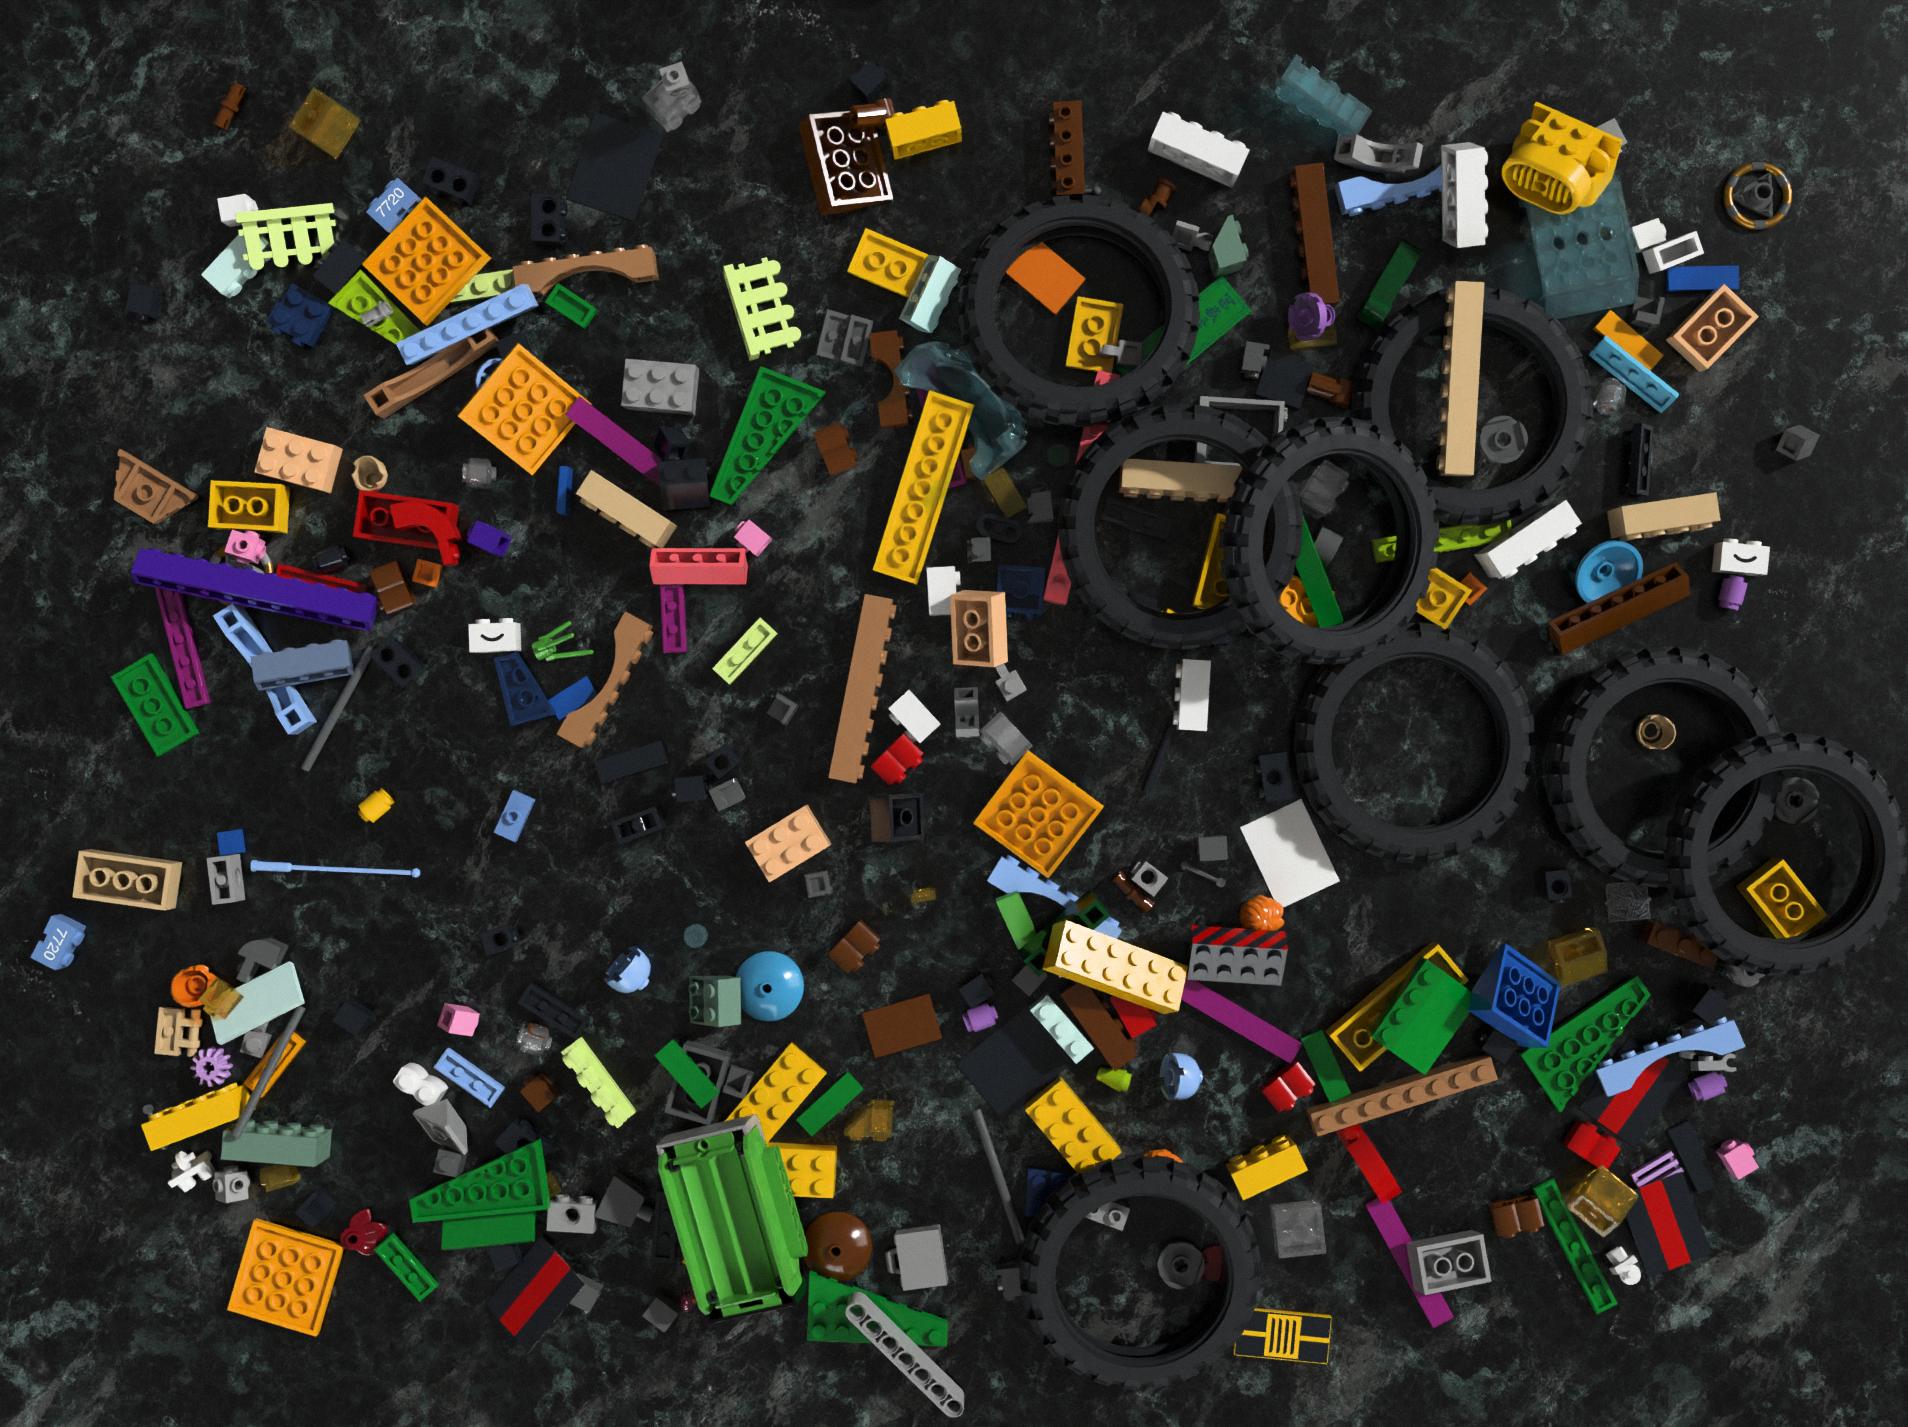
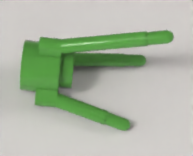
M570 621L539 637V641L532 643L536 658L538 660L545 658L547 662L560 658L591 655L594 651L583 650L553 654V652H556L555 645L574 637V634L570 633L555 640L550 639L570 626Z

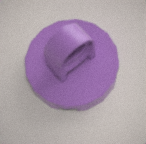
M1301 293L1294 298L1297 299L1294 305L1289 307V327L1291 331H1295L1298 335L1296 338L1310 341L1319 338L1324 332L1325 326H1329L1334 322L1335 311L1330 305H1325L1322 298L1317 294Z

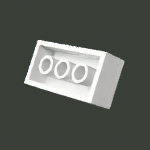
M1162 112L1147 151L1233 188L1250 149L1245 148L1246 145L1236 140L1231 142L1225 139L1224 135L1219 132L1206 131L1196 122L1190 121L1188 123L1181 120V117L1176 113Z
M1470 142L1441 145L1442 240L1456 248L1485 245V238L1488 236V226L1485 223V214L1488 212V202L1485 199V190L1488 187L1485 165L1488 162V155L1485 147Z
M1567 500L1551 502L1514 527L1511 537H1509L1507 532L1503 535L1505 537L1489 544L1474 555L1489 578H1509L1518 572V566L1523 563L1528 565L1538 558L1536 554L1543 550L1547 552L1557 545L1556 541L1562 537L1565 539L1576 533L1577 530L1575 528L1582 523Z

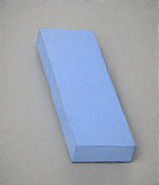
M450 1048L445 1050L433 1067L490 1108L505 1089L499 1082Z

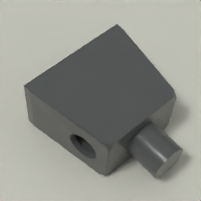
M618 1171L614 1175L595 1217L631 1227L637 1217L650 1222L655 1209L643 1204L648 1192Z

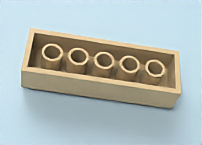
M1126 459L1120 465L1118 493H1124V497L1137 498L1139 494L1147 495L1148 499H1161V496H1170V500L1183 501L1186 497L1194 498L1195 502H1208V499H1217V503L1226 504L1228 497L1233 496L1235 491L1234 483L1243 468L1235 465Z

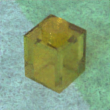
M217 977L198 1000L205 1005L203 1010L212 1017L219 1015L226 1019L244 996L230 984Z
M269 1164L260 1169V1182L265 1187L266 1192L293 1185L301 1180L297 1165Z

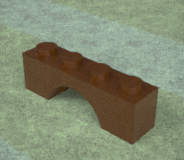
M897 330L869 333L873 361L885 365L891 371L894 380L890 394L878 403L881 429L909 426V420L913 419L911 405L907 406L906 397L910 396L908 382L904 383L903 374L907 373L906 360H901L900 351L904 350L903 336L898 337Z

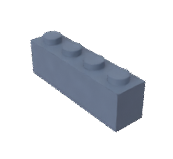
M332 640L327 644H308L303 648H284L279 652H260L256 656H250L253 679L258 691L354 675L351 650L347 640Z

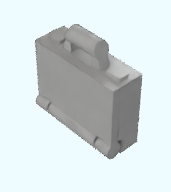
M940 1225L896 1230L894 1234L896 1247L885 1252L887 1271L889 1273L901 1274L900 1283L903 1291L947 1285L948 1276ZM894 1254H898L899 1267L897 1268Z

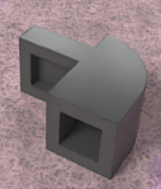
M1324 518L1313 540L1324 570H1326L1344 538L1342 536L1346 529L1327 518Z
M978 687L954 688L956 737L971 738L973 736H980Z
M261 938L245 944L238 952L239 955L246 957V959H243L238 966L237 971L239 974L237 979L244 983L253 980L260 964L270 969L279 967L289 945L273 938Z

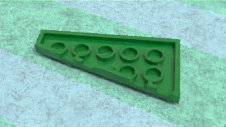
M760 366L709 496L733 505L826 392Z

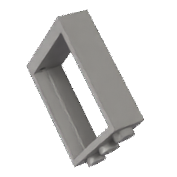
M1200 396L1197 405L1212 408L1274 411L1272 440L1274 435L1283 431V422H1287L1288 408H1284L1285 401ZM1195 442L1194 463L1240 466L1238 463L1205 461L1206 444Z

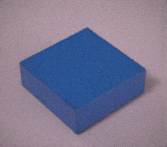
M243 829L217 833L220 856L246 852Z

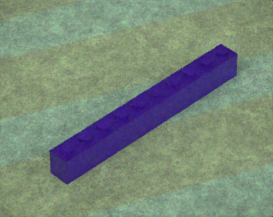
M140 548L131 570L136 584L368 632L372 630L378 610L376 597L369 593L362 592L359 594L350 592L345 588L335 589L326 587L321 583H306L297 578H282L274 573H258L250 568H234L226 563H210L202 558H186L178 553H162L154 548Z

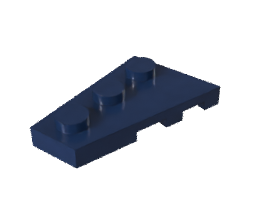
M518 652L494 658L510 726L556 715L553 707Z

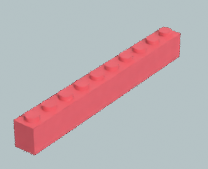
M1098 370L1094 386L1117 380L1121 375ZM1094 424L1091 427L1083 428L1075 465L1091 443L1108 429L1109 424ZM1058 534L1043 601L1065 606L1071 581L1062 560Z

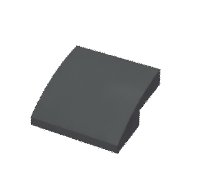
M829 309L825 310L815 356L862 367L873 321L855 315H845Z

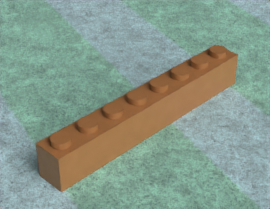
M868 594L864 596L828 778L857 783L858 779L863 778L865 766L861 765L862 757L867 756L869 749L866 737L867 733H872L874 720L870 719L871 711H876L879 697L875 696L876 687H881L883 674L879 673L881 664L885 665L888 651H884L885 641L890 642L892 628H888L889 621L895 618L897 605H893V599Z
M1481 1053L1428 1070L1426 1075L1418 1073L1342 1097L1331 1103L1326 1102L1306 1110L1313 1132L1317 1136H1321L1496 1081L1498 1078L1491 1057Z

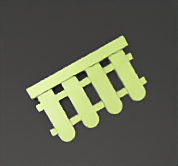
M333 203L235 213L237 224H242L243 227L242 230H238L239 236L245 237L248 254H243L244 261L249 260L251 268L260 270L264 266V258L273 257L274 263L278 267H285L288 264V256L297 255L298 261L304 265L312 261V253L321 252L322 258L326 260L331 254L328 250L334 243L331 226H336L335 220H330L329 214L334 213ZM305 217H315V222L306 223ZM291 219V224L282 225L281 220ZM257 222H267V227L258 228ZM317 228L320 246H310L307 229ZM283 231H293L296 249H286ZM269 233L272 251L262 252L259 234Z
M767 257L762 258V263L745 267L744 263L739 264L738 270H734L733 264L723 267L724 279L750 361L759 359L760 351H764L766 355L771 353V348L787 344L788 349L794 347L793 343L797 342L801 336V332L797 327L788 328L786 320H790L794 315L793 307L790 305L782 306L779 299L786 295L787 286L784 283H775L773 276L778 275L780 272V264L775 260L768 261ZM767 279L768 286L752 290L750 282ZM744 284L745 292H741L739 285ZM774 301L775 308L758 311L757 304ZM750 306L753 314L748 315L746 307ZM780 322L782 330L768 334L765 333L764 326ZM753 329L758 330L759 336L755 337Z
M582 1037L561 1052L564 1063L568 1068L574 1069L577 1073L576 1078L582 1087L588 1088L592 1094V1101L598 1107H602L606 1113L605 1118L612 1126L615 1125L616 1128H619L623 1125V1122L636 1113V1109Z

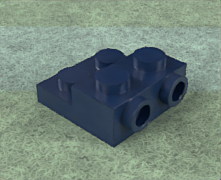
M292 283L282 302L277 301L266 322L272 325L270 329L282 336L285 332L291 335V341L301 347H304L305 344L313 347L335 307Z
M999 564L997 592H1005L1007 618H1014V613L1023 614L1024 619H1037V615H1042L1045 567Z
M1028 1167L1025 1216L1034 1217L1036 1212L1040 1211L1045 1204V1199L1056 1188L1063 1186L1067 1179L1075 1174L1074 1170Z

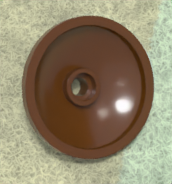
M843 1211L824 1213L811 1222L804 1234L808 1246V1254L804 1257V1260L811 1271L818 1273L817 1275L824 1278H833L838 1280V1282L850 1280L859 1275L870 1260L872 1239L869 1230L859 1218ZM838 1247L840 1253L834 1254L832 1248Z

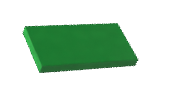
M148 654L111 676L113 683L157 757H161L199 734L198 729L154 654Z
M536 1211L443 1220L441 1249L455 1250L535 1242Z

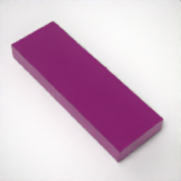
M660 584L663 653L687 652L684 584Z

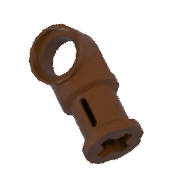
M1159 177L1157 179L1158 185L1153 194L1149 195L1147 199L1145 198L1138 213L1142 211L1149 216L1154 206L1165 209L1167 199L1177 187L1171 181Z

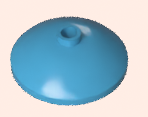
M1620 540L1607 541L1597 545L1583 557L1577 568L1575 585L1578 594L1584 601L1589 603L1641 579L1643 572L1641 555L1631 544Z
M764 951L752 955L744 961L735 976L740 977L741 1008L748 1015L758 1020L776 1021L785 1018L797 1008L803 996L804 980L799 967L791 958L779 952ZM765 984L771 986L772 990L770 992L764 991L763 986Z

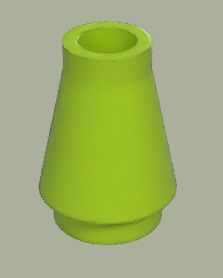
M1100 1066L1096 1080L1105 1083L1118 1092H1127L1132 1074L1127 1073V1070L1118 1069L1114 1071L1112 1068Z

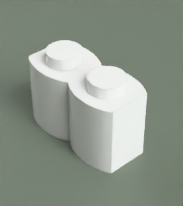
M408 1063L403 1066L393 1080L398 1089L405 1093L413 1094L415 1099L425 1106L439 1102L448 1089L443 1080L429 1075L422 1066L415 1063Z

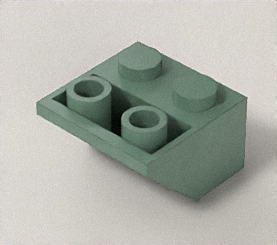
M1233 215L1227 217L1207 256L1214 279L1240 271L1247 261L1246 257L1249 256L1246 244H1242L1239 235L1242 234L1238 220L1234 221Z
M689 976L690 1023L713 1027L741 1024L740 977Z

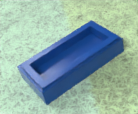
M568 466L559 467L556 512L561 515L570 516L573 469Z
M588 676L548 701L556 712L557 718L561 721L566 718L568 713L576 711L591 702L598 695V692Z

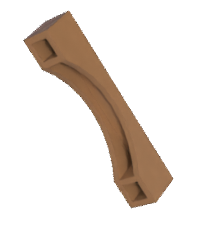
M637 245L633 250L615 248L611 250V253L604 254L601 251L589 252L588 256L583 257L572 254L565 256V259L561 260L545 258L540 263L522 261L518 266H513L515 287L521 284H528L534 297L545 296L553 286L563 279L586 271L601 270L614 272L627 277L635 283L659 280L655 252L648 245Z
M487 328L447 347L416 368L381 383L364 394V397L374 413L385 419L495 348V342L498 339L492 329Z
M628 612L623 614L614 630L616 643L615 660L607 683L591 702L567 714L557 735L580 748H585L593 743L597 735L594 731L598 724L602 725L608 716V713H606L610 704L613 705L619 696L618 688L621 684L624 685L630 677L631 673L628 671L632 663L636 664L642 655L640 649L643 644H647L653 635L651 631L652 625Z

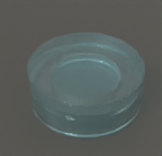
M700 924L690 925L684 932L686 944L693 948L701 947L708 939L706 928Z

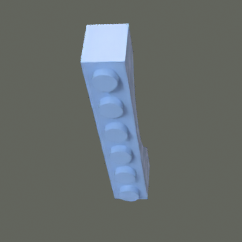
M1440 165L1436 170L1423 178L1401 184H1384L1371 181L1362 176L1338 182L1334 189L1341 215L1349 213V216H1355L1362 213L1363 209L1370 207L1372 210H1377L1385 207V203L1394 201V204H1399L1407 201L1408 197L1417 195V198H1421L1431 194V191L1436 189L1442 192V166Z
M521 284L397 342L396 345L406 365L416 364L463 339L538 307V304L529 285Z
M232 603L213 615L225 636L235 645L251 667L250 656H256L260 652L273 653L242 605ZM294 685L266 690L275 714L288 734H299L317 722Z
M1007 855L1006 858L1001 856L987 878L989 883L1006 893L1018 890V892H1032L1044 895L1057 901L1066 909L1079 899V897L1069 891L1066 895L1058 890L1060 886L1049 879L1046 882L1038 878L1040 874L1033 869L1027 867L1024 870L1019 867V861L1010 855ZM1108 917L1094 929V931L1115 939L1118 938L1122 930L1118 927L1119 922L1112 917Z
M1723 1016L1717 1018L1713 1025L1705 1028L1703 1025H1698L1688 1029L1690 1033L1680 1036V1033L1666 1037L1667 1041L1658 1044L1655 1041L1643 1046L1644 1050L1637 1053L1634 1050H1630L1620 1054L1622 1058L1612 1061V1058L1600 1061L1598 1063L1599 1066L1595 1068V1072L1605 1095L1609 1097L1631 1089L1635 1080L1645 1068L1668 1054L1684 1050H1702L1725 1055L1744 1048L1745 1044L1734 1020L1726 1019Z

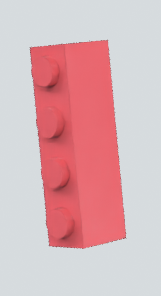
M652 548L649 565L653 584H746L748 564L745 548Z

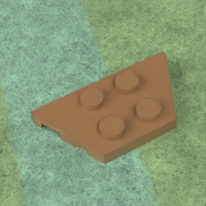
M119 449L118 456L120 457L119 470H116L117 486L114 492L115 501L153 524H159L198 499L199 496L128 452Z

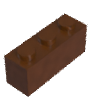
M1646 919L1638 939L1646 944L1712 970L1718 959L1714 953L1703 947L1694 936L1654 920Z

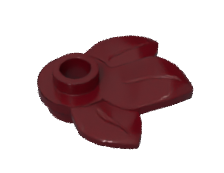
M363 1209L351 1217L349 1227L344 1229L341 1234V1244L348 1250L356 1249L362 1255H373L376 1253L374 1248L378 1245L377 1241L384 1237L388 1226L379 1222H371L370 1209ZM355 1235L357 1240L350 1242L348 1240L349 1236Z
M1210 1246L1201 1251L1202 1256L1207 1261L1204 1263L1205 1268L1201 1279L1218 1281L1219 1286H1221L1224 1268L1222 1247Z

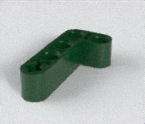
M1404 239L1401 240L1356 316L1357 319L1374 329H1377L1382 324L1392 307L1393 301L1423 250Z

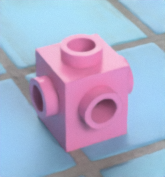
M232 530L224 552L236 557V562L249 565L250 562L258 564L259 560L265 555L266 542L259 538L260 534L246 530L245 533Z

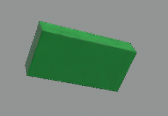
M557 283L545 301L547 305L584 329L587 328L598 311L559 283Z

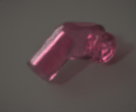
M693 1288L682 1295L679 1301L680 1308L683 1311H690L692 1306L697 1303Z

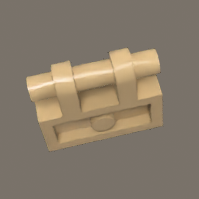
M159 1007L154 1054L179 1056L181 1055L182 1047H187V1056H196L197 1048L200 1047L201 1041L198 1039L199 1027H202L203 1021L200 1018L201 1010L191 1009V1017L185 1018L186 1008ZM184 1026L189 1027L188 1039L183 1038Z

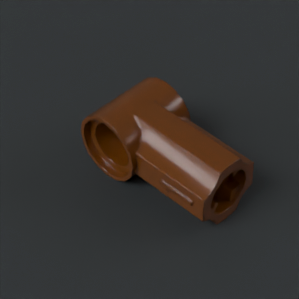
M881 99L872 104L852 106L849 114L850 124L854 128L877 126L878 129H886L885 119H889L890 115L895 114L892 100Z
M1312 372L1306 392L1328 399L1330 403L1336 406L1348 408L1352 399L1353 382L1341 378L1333 379Z

